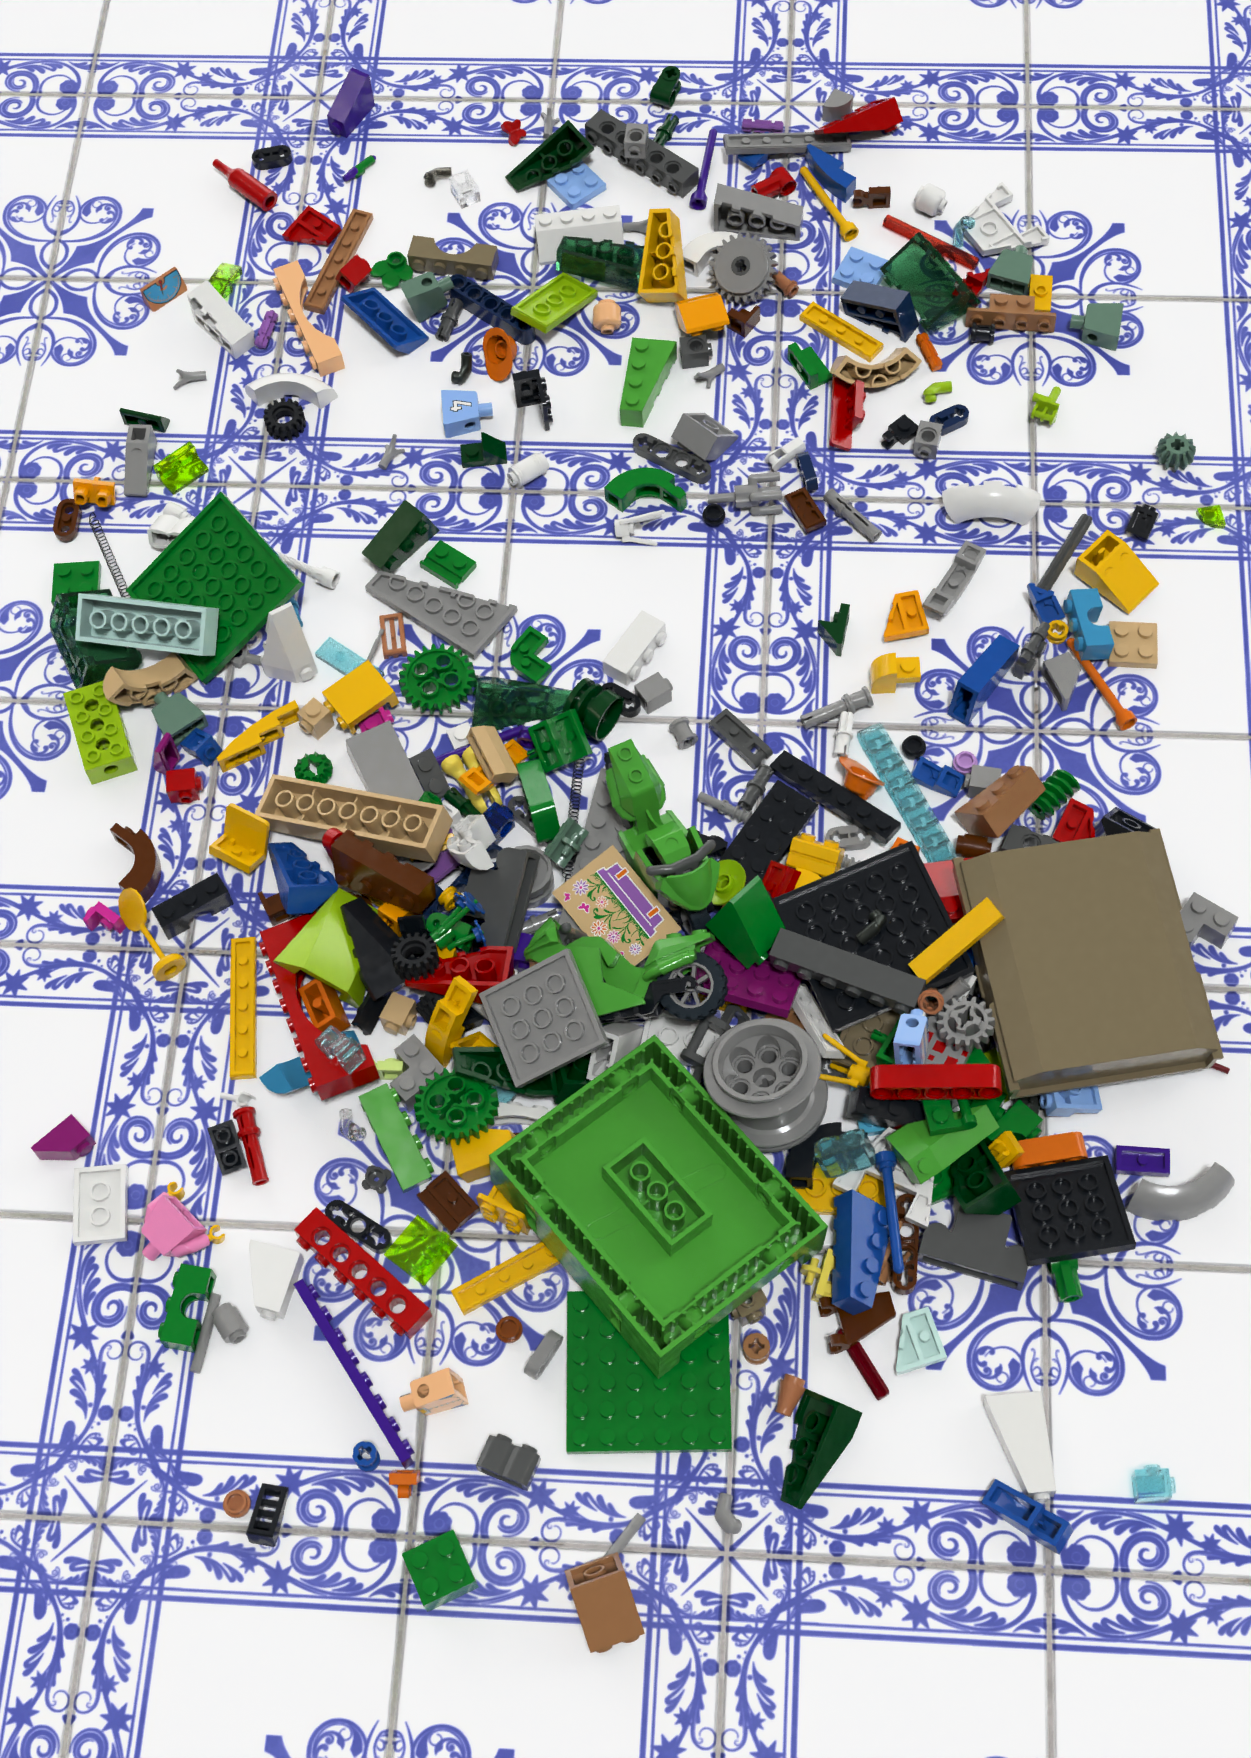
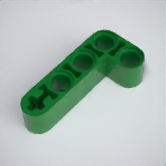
M538 758L518 763L516 768L531 815L537 843L552 841L559 832L560 826L554 800L541 761Z

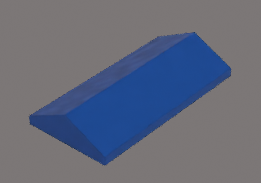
M373 287L341 296L340 300L395 350L410 354L428 341L429 337L376 288Z

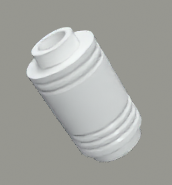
M534 453L509 467L507 478L513 486L516 485L520 488L545 474L547 469H549V462L543 453Z

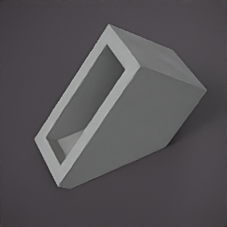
M1070 652L1043 661L1041 670L1043 679L1062 711L1067 710L1081 672L1078 660L1073 659Z

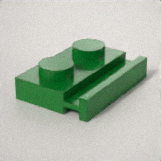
M439 540L428 552L426 558L419 562L420 568L456 590L461 582L463 583L477 567L476 561L442 540Z

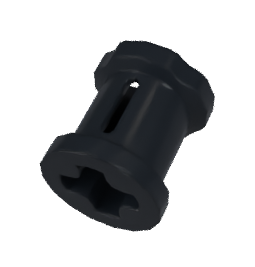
M972 322L971 342L974 343L977 340L993 343L995 324L977 325L976 322Z

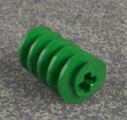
M1057 769L1053 772L1052 776H1049L1043 782L1046 790L1028 809L1040 820H1045V815L1053 816L1054 810L1061 808L1060 803L1066 804L1067 797L1072 798L1074 796L1073 791L1078 792L1081 787L1073 775L1065 770Z

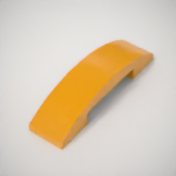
M514 739L504 744L515 767L516 764L524 762L530 756ZM481 765L477 768L472 767L458 779L475 795H482L499 784H491L492 782L487 779Z

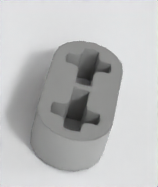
M856 825L834 827L826 833V840L835 841L833 837L838 836L840 839L839 848H843L845 851L866 849L872 843V836ZM859 833H862L863 837H865L863 841L858 837Z
M551 1329L529 1359L524 1373L537 1380L561 1346L563 1336Z

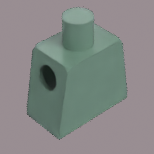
M1023 245L1016 246L1014 251L1004 249L988 272L986 288L1012 295L1027 296L1033 264V257L1027 255L1028 249Z
M433 272L424 273L399 284L419 323L445 307L448 302L444 293L455 288L449 275L437 281Z
M1089 303L1085 316L1072 314L1070 328L1083 329L1081 339L1083 343L1116 351L1124 303Z
M159 692L155 695L153 700L157 706L151 710L163 736L166 732L170 733L176 747L195 728L203 730L209 726L205 714L181 693H175L171 697H168L165 692Z

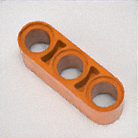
M1076 1131L1019 1140L1018 1142L1023 1148L1024 1153L1012 1163L1013 1170L1087 1159L1088 1154L1081 1132Z

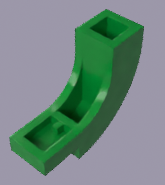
M636 468L628 470L616 476L604 487L605 501L622 513L634 501L643 497L659 498L680 513L687 507L686 493L681 487L675 486V476L661 469Z

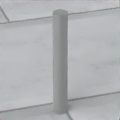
M210 1294L190 1372L201 1373L214 1324L212 1312L219 1306L221 1298L219 1294Z
M637 1513L603 1557L616 1552L619 1555L646 1519Z

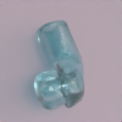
M963 216L954 226L952 246H963L964 232L975 227V219L973 217Z

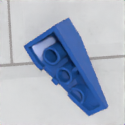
M268 843V851L281 903L287 914L299 916L303 913H312L338 890V884L333 874L329 871L323 872L318 862H310L307 859V854L294 843Z

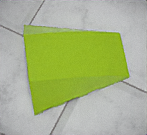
M338 888L273 962L294 974L302 970L341 992L339 999L358 1009L364 1000L366 988L360 979L359 971L361 968L358 958H354L352 950L355 947L352 937L347 933L340 908L343 904L355 900L357 897ZM369 905L378 914V909Z

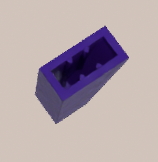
M353 67L349 70L327 114L329 129L334 134L348 138L375 106L370 76Z

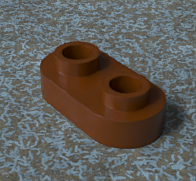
M64 499L57 506L53 531L56 538L60 541H70L77 535L82 511L80 505L75 504L74 499Z

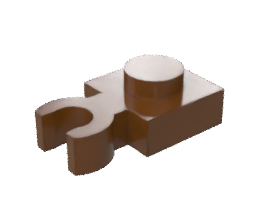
M890 186L869 187L868 192L860 189L853 191V207H862L868 204V209L890 208Z

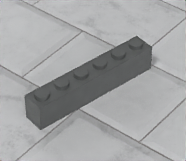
M780 928L769 953L771 964L780 971L786 972L788 969L796 972L802 979L811 980L812 978L820 981L827 988L835 989L837 987L845 990V993L851 997L859 998L861 996L869 999V1002L876 1006H889L900 1015L904 1013L910 1014L911 1010L918 1009V997L926 990L925 979L784 928Z

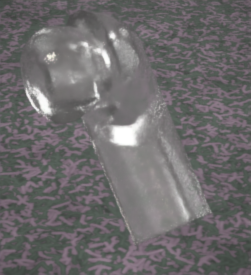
M341 1109L339 1111L341 1134L354 1142L357 1140L363 1141L367 1135L366 1129L353 1123L352 1109Z

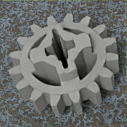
M962 996V1001L960 1002L953 998L952 1005L944 1004V1012L938 1013L937 1030H939L940 1038H946L947 1046L954 1043L957 1051L961 1046H965L966 1051L969 1052L972 1045L980 1049V1042L982 1041L987 1044L989 1042L988 1035L993 1036L995 1018L991 1017L992 1009H986V1002L984 1001L977 1004L976 997H973L971 1001H967L966 996Z

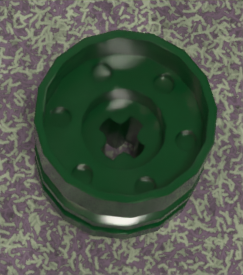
M584 678L571 691L562 713L570 709H576L585 734L597 741H601L609 735L619 720L624 706V698L609 689L603 691V687L600 684H595L593 680Z

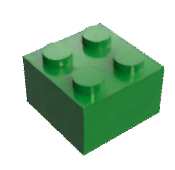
M450 1530L402 1553L418 1595L427 1612L479 1588L454 1530Z

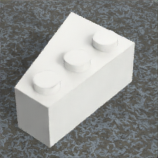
M208 280L187 294L195 323L235 359L255 346V332L253 328L242 320Z

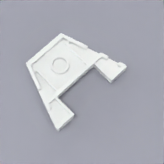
M1003 182L999 183L993 193H989L979 206L976 205L959 222V229L982 256L998 254L1004 249L1014 251L1018 245H1023L1026 248L1046 245L1050 241V236L1039 224L1019 233L998 209V207L1013 200V193Z
M888 1127L866 1149L865 1153L856 1161H853L848 1166V1169L834 1180L833 1188L844 1193L851 1189L858 1191L865 1174L883 1181L882 1173L879 1172L875 1164V1154L881 1151H892L885 1137L896 1130ZM897 1159V1165L893 1171L894 1186L915 1195L905 1220L926 1229L929 1226L934 1176L922 1184L911 1183Z

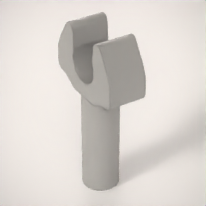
M247 645L237 653L242 654L240 657L234 656L230 660V663L239 669L246 663L262 666L260 662L261 656L250 654Z

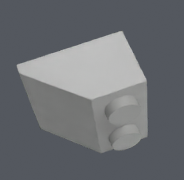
M683 413L671 437L678 441V446L691 450L695 453V457L706 461L716 460L739 436L706 413Z

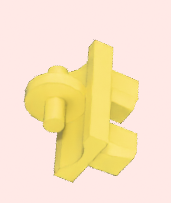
M829 1248L827 1253L823 1255L820 1268H818L819 1259L811 1258L810 1265L803 1264L800 1272L806 1276L805 1284L811 1286L814 1278L817 1279L811 1300L819 1302V1298L822 1297L832 1298V1282L828 1281L829 1274H832V1270L836 1269V1258L833 1256V1250Z

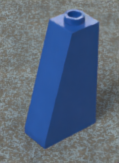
M999 634L958 680L947 715L968 726L1014 664L1020 645Z

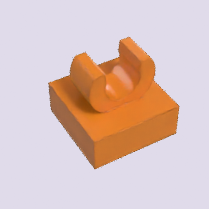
M392 1470L389 1473V1485H398V1498H409L412 1491L411 1485H417L420 1482V1470Z

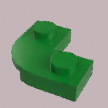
M529 626L512 645L510 661L512 668L517 674L538 687L552 672V666L537 657L549 641L548 637Z

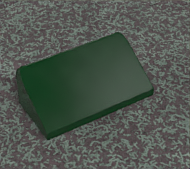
M124 408L119 410L125 425H152L154 431L164 433L170 423V419Z

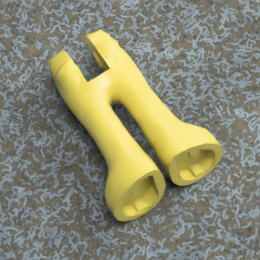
M471 746L463 752L462 760L457 754H453L442 761L441 768L444 773L458 781L471 800L472 805L480 813H488V808L482 798L486 795L495 809L503 804L496 787L482 795H475L458 780L462 774L467 772L464 765L468 769L480 766Z

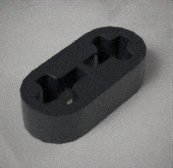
M278 145L255 150L251 158L257 170H268L289 165L292 162V153L288 146Z
M612 682L602 685L603 691L609 689L624 698L621 715L633 718L640 713L641 704L637 695ZM631 703H634V707L630 706L629 708H626V704L630 705Z

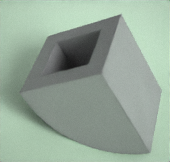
M834 89L823 105L822 121L832 122L838 119L841 121L842 116L852 113L853 95Z

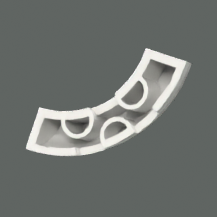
M299 373L271 374L256 379L245 386L246 394L259 407L267 402L284 398L285 395L299 396V399L309 401L322 409L338 398L336 391L325 382Z
M983 481V485L969 486V483L948 488L942 491V498L946 512L956 524L975 518L994 517L1011 520L1024 526L1036 514L1040 506L1041 494L1019 484L1016 487L1004 486L1003 481Z
M483 814L466 816L453 829L454 836L448 838L447 848L458 863L474 870H488L494 867V864L486 849L496 838Z

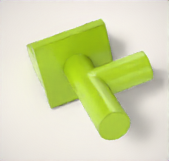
M1053 387L1049 396L1034 393L1032 401L1036 402V405L1031 413L1032 419L1037 417L1040 418L1041 422L1046 420L1049 421L1050 425L1055 423L1060 405L1056 403L1061 393L1059 387Z

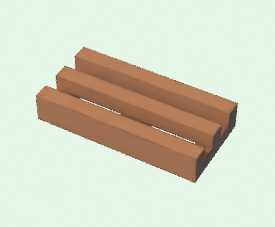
M395 613L379 616L380 628L385 630L381 636L384 659H389V656L398 658V655L401 654L403 657L408 656L403 614ZM394 619H398L401 648H397ZM387 620L390 623L392 649L388 650L385 621Z

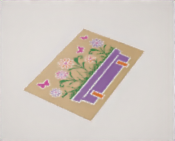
M613 845L552 892L588 937L599 936L607 940L634 966L650 954L655 941L666 939L667 934L678 933L681 930V927Z

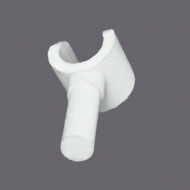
M245 1091L240 1092L238 1095L220 1093V1099L234 1101L240 1107H249L247 1105L250 1099L256 1100V1097Z

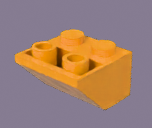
M717 292L674 302L678 326L686 334H690V336L701 335L703 330L707 329L719 331L724 329V325L730 324L722 297Z

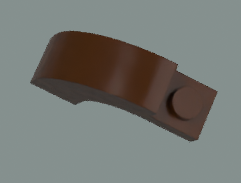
M115 823L110 829L115 841L135 855L132 869L118 885L122 891L127 888L137 890L146 903L156 891L160 881L161 863L149 836L142 829L135 834L129 827L125 826L123 828L118 823Z

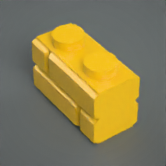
M801 833V836L793 837L786 866L799 867L823 877L840 871L845 849L839 848L838 842L825 840L824 843L815 841L816 836L808 833Z

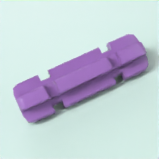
M743 119L742 131L744 132L754 130L756 133H771V131L783 133L784 124L782 121L772 123V120L755 119V121H752V119Z
M274 310L266 311L257 334L258 336H256L254 344L259 349L267 347L275 327L278 314Z

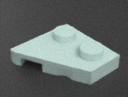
M929 1307L903 1314L896 1375L947 1360L946 1352Z

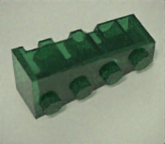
M563 236L557 249L556 270L638 292L644 246L634 245V242L626 241L625 244L612 243V240L607 239L593 242L592 238Z

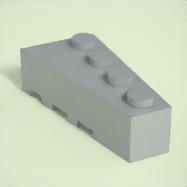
M718 183L714 199V232L741 233L743 236L749 232L752 236L757 234L763 238L800 241L804 206Z

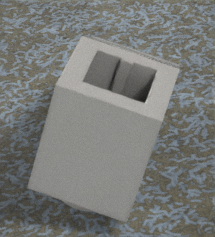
M129 424L125 450V496H147L157 445L152 425Z

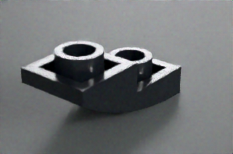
M232 1119L207 1128L222 1176L248 1167Z

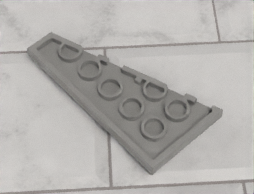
M381 570L365 586L368 593L450 645H453L458 650L461 649L463 653L474 660L518 611L516 605L509 604V606L499 604L493 599L488 601L479 599L470 593L442 586L440 588L429 586L427 582L420 581L418 583L406 580L404 576Z

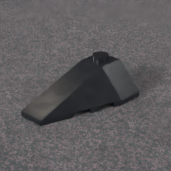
M361 897L343 904L340 908L347 933L352 937L355 947L352 950L354 958H358L361 968L359 971L360 979L373 1001L406 986V976L401 978L399 973L395 972L391 958V948H394L393 944L395 941L399 943L400 937ZM413 954V955H410L407 959H408V960H415V959H417V958H416V956Z

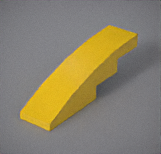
M294 700L272 711L235 738L217 757L222 772L224 773L266 754L264 745L284 737L282 728L299 721L297 715L299 707Z

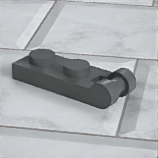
M727 708L709 722V728L745 759L752 769L759 767L764 758L768 759L773 755L771 748ZM754 747L758 750L755 754L750 751Z

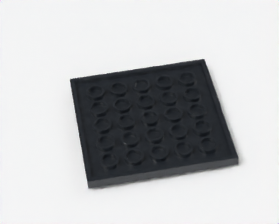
M909 841L772 899L786 930L916 977L917 975L908 964L953 926L913 841ZM876 909L881 910L882 914H885L887 917L886 924L875 937L865 945L862 944L856 935L872 922L869 919L870 913ZM965 951L926 984V989L935 988L939 990L951 985L958 977L966 979L971 975H975L976 970L967 952ZM812 978L809 980L833 1033L893 1009L886 1005L883 1007L876 1006L870 1003L869 999L861 996L859 998L851 997L845 993V990L837 987L835 989L827 988L818 980Z

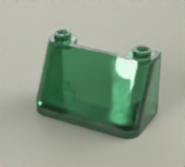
M920 232L911 238L880 268L885 275L882 279L890 288L895 286L899 290L910 292L914 309L922 319L919 323L927 332L930 329L933 332L965 315L968 307L976 308L982 303L942 254ZM955 289L959 293L957 296L952 294Z
M110 589L56 595L49 620L50 630L76 689L103 681L111 666L121 670H137L139 668V665L142 663V655L134 647L127 648L125 646L75 640L78 593L113 596Z

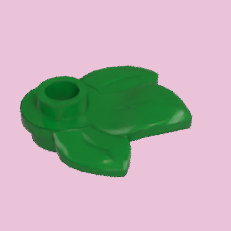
M397 251L391 252L386 260L376 262L371 268L372 271L370 273L371 277L382 278L383 287L387 290L396 288L401 280L407 281L413 277V270L407 265L406 257Z

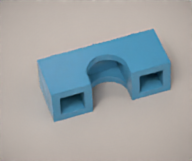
M1097 588L1070 590L1067 599L1063 602L1064 613L1069 618V630L1073 632L1075 639L1074 647L1079 652L1081 661L1109 659L1114 647L1109 625L1098 626L1092 623L1098 621L1103 608Z

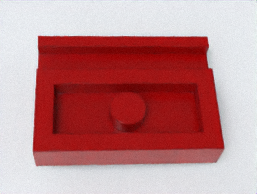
M771 860L762 880L771 900L794 890L801 872Z

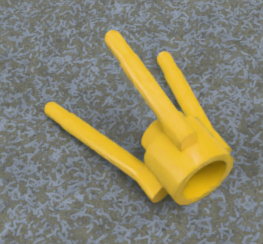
M824 1033L822 1037L855 1061L857 1065L852 1064L850 1069L831 1063L829 1065L830 1068L847 1074V1078L820 1074L819 1079L847 1084L855 1088L858 1086L867 1087L870 1082V1067H867L868 1061L859 1058L842 1044Z

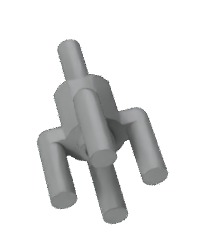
M780 472L751 474L748 476L747 485L734 486L735 492L707 495L708 504L736 502V508L750 507V513L753 516L782 514V504L759 506L761 501L782 500L780 486L758 488L757 483L780 481Z

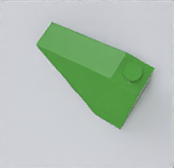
M986 1104L971 1108L972 1115H975L977 1120V1126L973 1129L930 1136L925 1119L907 1123L885 1137L911 1183H924L999 1128L998 1123ZM960 1111L953 1113L955 1119L962 1118Z

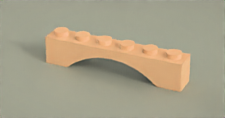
M298 260L274 268L275 278L272 279L276 291H281L282 293L279 296L283 306H288L289 308L287 314L291 323H296L294 329L297 337H302L304 340L301 341L305 354L310 353L309 362L312 369H317L320 377L345 369L342 353L335 339L317 330L303 313V304L308 292V286Z

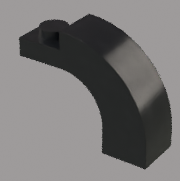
M842 1122L820 1125L809 1138L792 1147L787 1159L786 1180L795 1189L808 1188L813 1190V1176L816 1163L834 1153H865L868 1148V1132H861L859 1130L842 1132Z

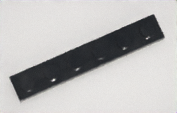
M785 750L770 764L772 771H774L773 774L884 844H887L901 829V822Z

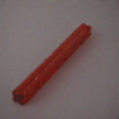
M887 215L883 220L885 228L971 270H975L979 264L978 257L900 219Z

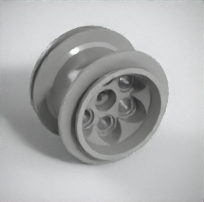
M759 1018L742 1022L730 1028L713 1043L707 1053L703 1067L705 1087L713 1101L725 1111L761 1152H779L790 1149L809 1138L823 1121L828 1101L826 1080L819 1079L820 1074H823L821 1071L820 1051L814 1039L804 1029L782 1019Z

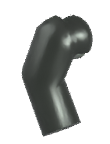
M461 353L460 371H453L451 374V381L453 383H458L459 385L465 383L472 371V353Z
M876 909L871 912L869 919L872 922L856 935L862 944L865 945L886 924L887 917L885 914H882L881 910Z

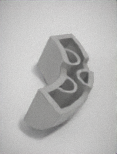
M1216 1162L1202 1177L1183 1185L1165 1186L1142 1179L1126 1211L1154 1221L1188 1220L1217 1206L1229 1194L1235 1184V1179L1228 1170Z

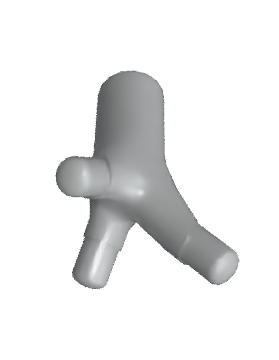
M547 108V115L544 112L541 113L545 123L543 137L546 139L552 135L553 126L560 121L559 118L552 119L551 108Z
M648 219L639 222L623 223V231H640L646 234Z
M720 363L706 372H698L694 379H707L706 388L709 389L713 378L724 372L725 366Z
M177 369L176 373L182 376V379L173 388L177 390L187 382L206 380V371L187 372Z
M396 434L392 435L390 444L385 445V453L378 464L383 470H386L393 457L405 453L404 448L395 449Z

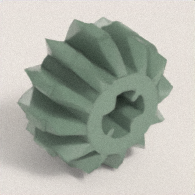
M1177 431L1173 436L1167 433L1164 438L1159 440L1157 445L1156 457H1158L1159 464H1165L1166 469L1172 467L1175 472L1178 470V467L1185 470L1187 465H1191L1196 453L1193 439H1186V433L1182 436H1179Z

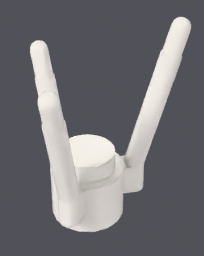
M659 510L630 518L615 519L616 538L622 537V542L657 546L658 543L656 541L630 537V534L635 533V523L661 518L665 511Z

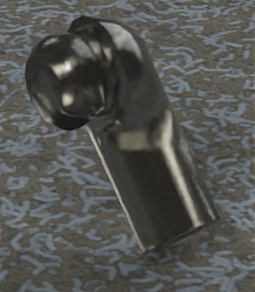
M439 167L426 172L423 176V179H425L424 184L426 186H435V179L452 178V167Z

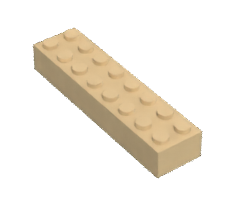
M272 774L255 812V815L269 822V831L322 841L325 832L330 828H337L343 833L349 829L355 832L354 837L361 841L369 840L374 843L373 848L382 853L388 851L396 856L436 863L453 822L443 805Z

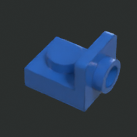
M195 728L180 743L185 751L197 756L206 767L223 751L212 735L198 728Z

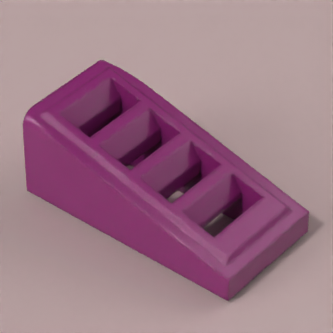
M168 732L165 733L154 751V770L166 775V771L174 770L181 759L174 740Z

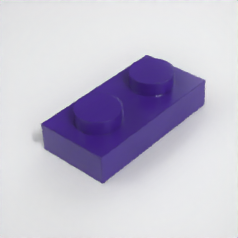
M1116 1145L1115 1174L1169 1177L1170 1149Z

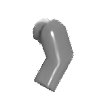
M720 1493L715 1519L724 1532L738 1534L741 1531L742 1523L730 1511L733 1496Z

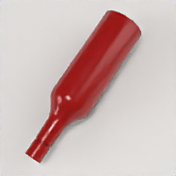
M218 159L213 161L212 165L226 175L229 185L262 210L269 211L276 205L277 194L241 168L232 169Z

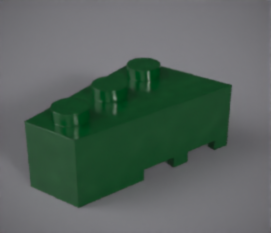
M404 500L362 551V554L382 571L393 573L440 530L425 514L407 500Z

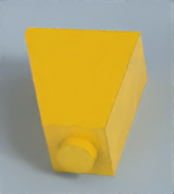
M488 1129L487 1133L479 1131V1139L471 1135L470 1143L461 1138L460 1144L457 1145L455 1139H451L450 1143L458 1176L467 1183L490 1175L489 1155L516 1135L510 1130Z

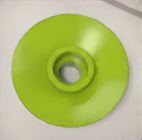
M726 859L719 861V878L712 899L713 905L727 904L745 886V870L735 860Z

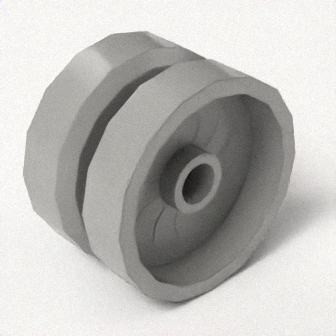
M530 845L515 847L516 849L540 855L527 909L536 908L544 904L552 896L555 887L552 863L543 854L544 851L538 847Z

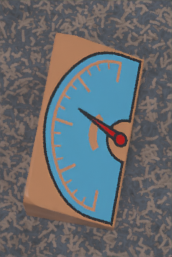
M173 267L142 287L140 292L145 305L152 312H156L186 292L187 286L177 268Z

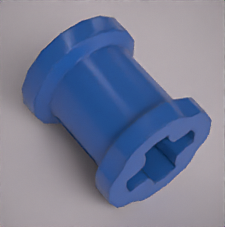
M364 1441L356 1444L352 1457L358 1468L365 1472L375 1470L380 1464V1455L371 1442ZM365 1452L371 1457L368 1461L362 1457Z

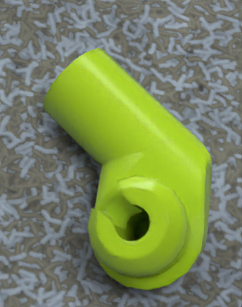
M952 382L932 383L923 392L925 402H936V394L952 392Z

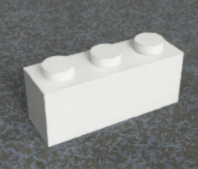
M641 610L602 661L604 674L626 686L629 685L632 679L636 680L645 662L648 663L652 659L657 646H661L667 638L665 622Z

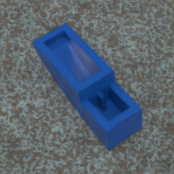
M808 144L806 162L810 170L826 190L846 203L853 196V191L856 190V177L843 171L844 162Z
M995 1479L981 1501L985 1507L1058 1555L1073 1533L1071 1524L1068 1521L1049 1512L1043 1504Z

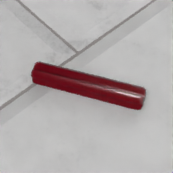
M841 1329L837 1331V1334H842ZM860 1342L847 1349V1352L876 1399L881 1400L887 1397L889 1389Z

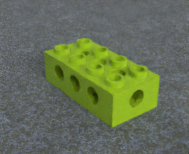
M103 681L63 693L83 766L91 784H97L137 771L138 768L120 707L105 697Z

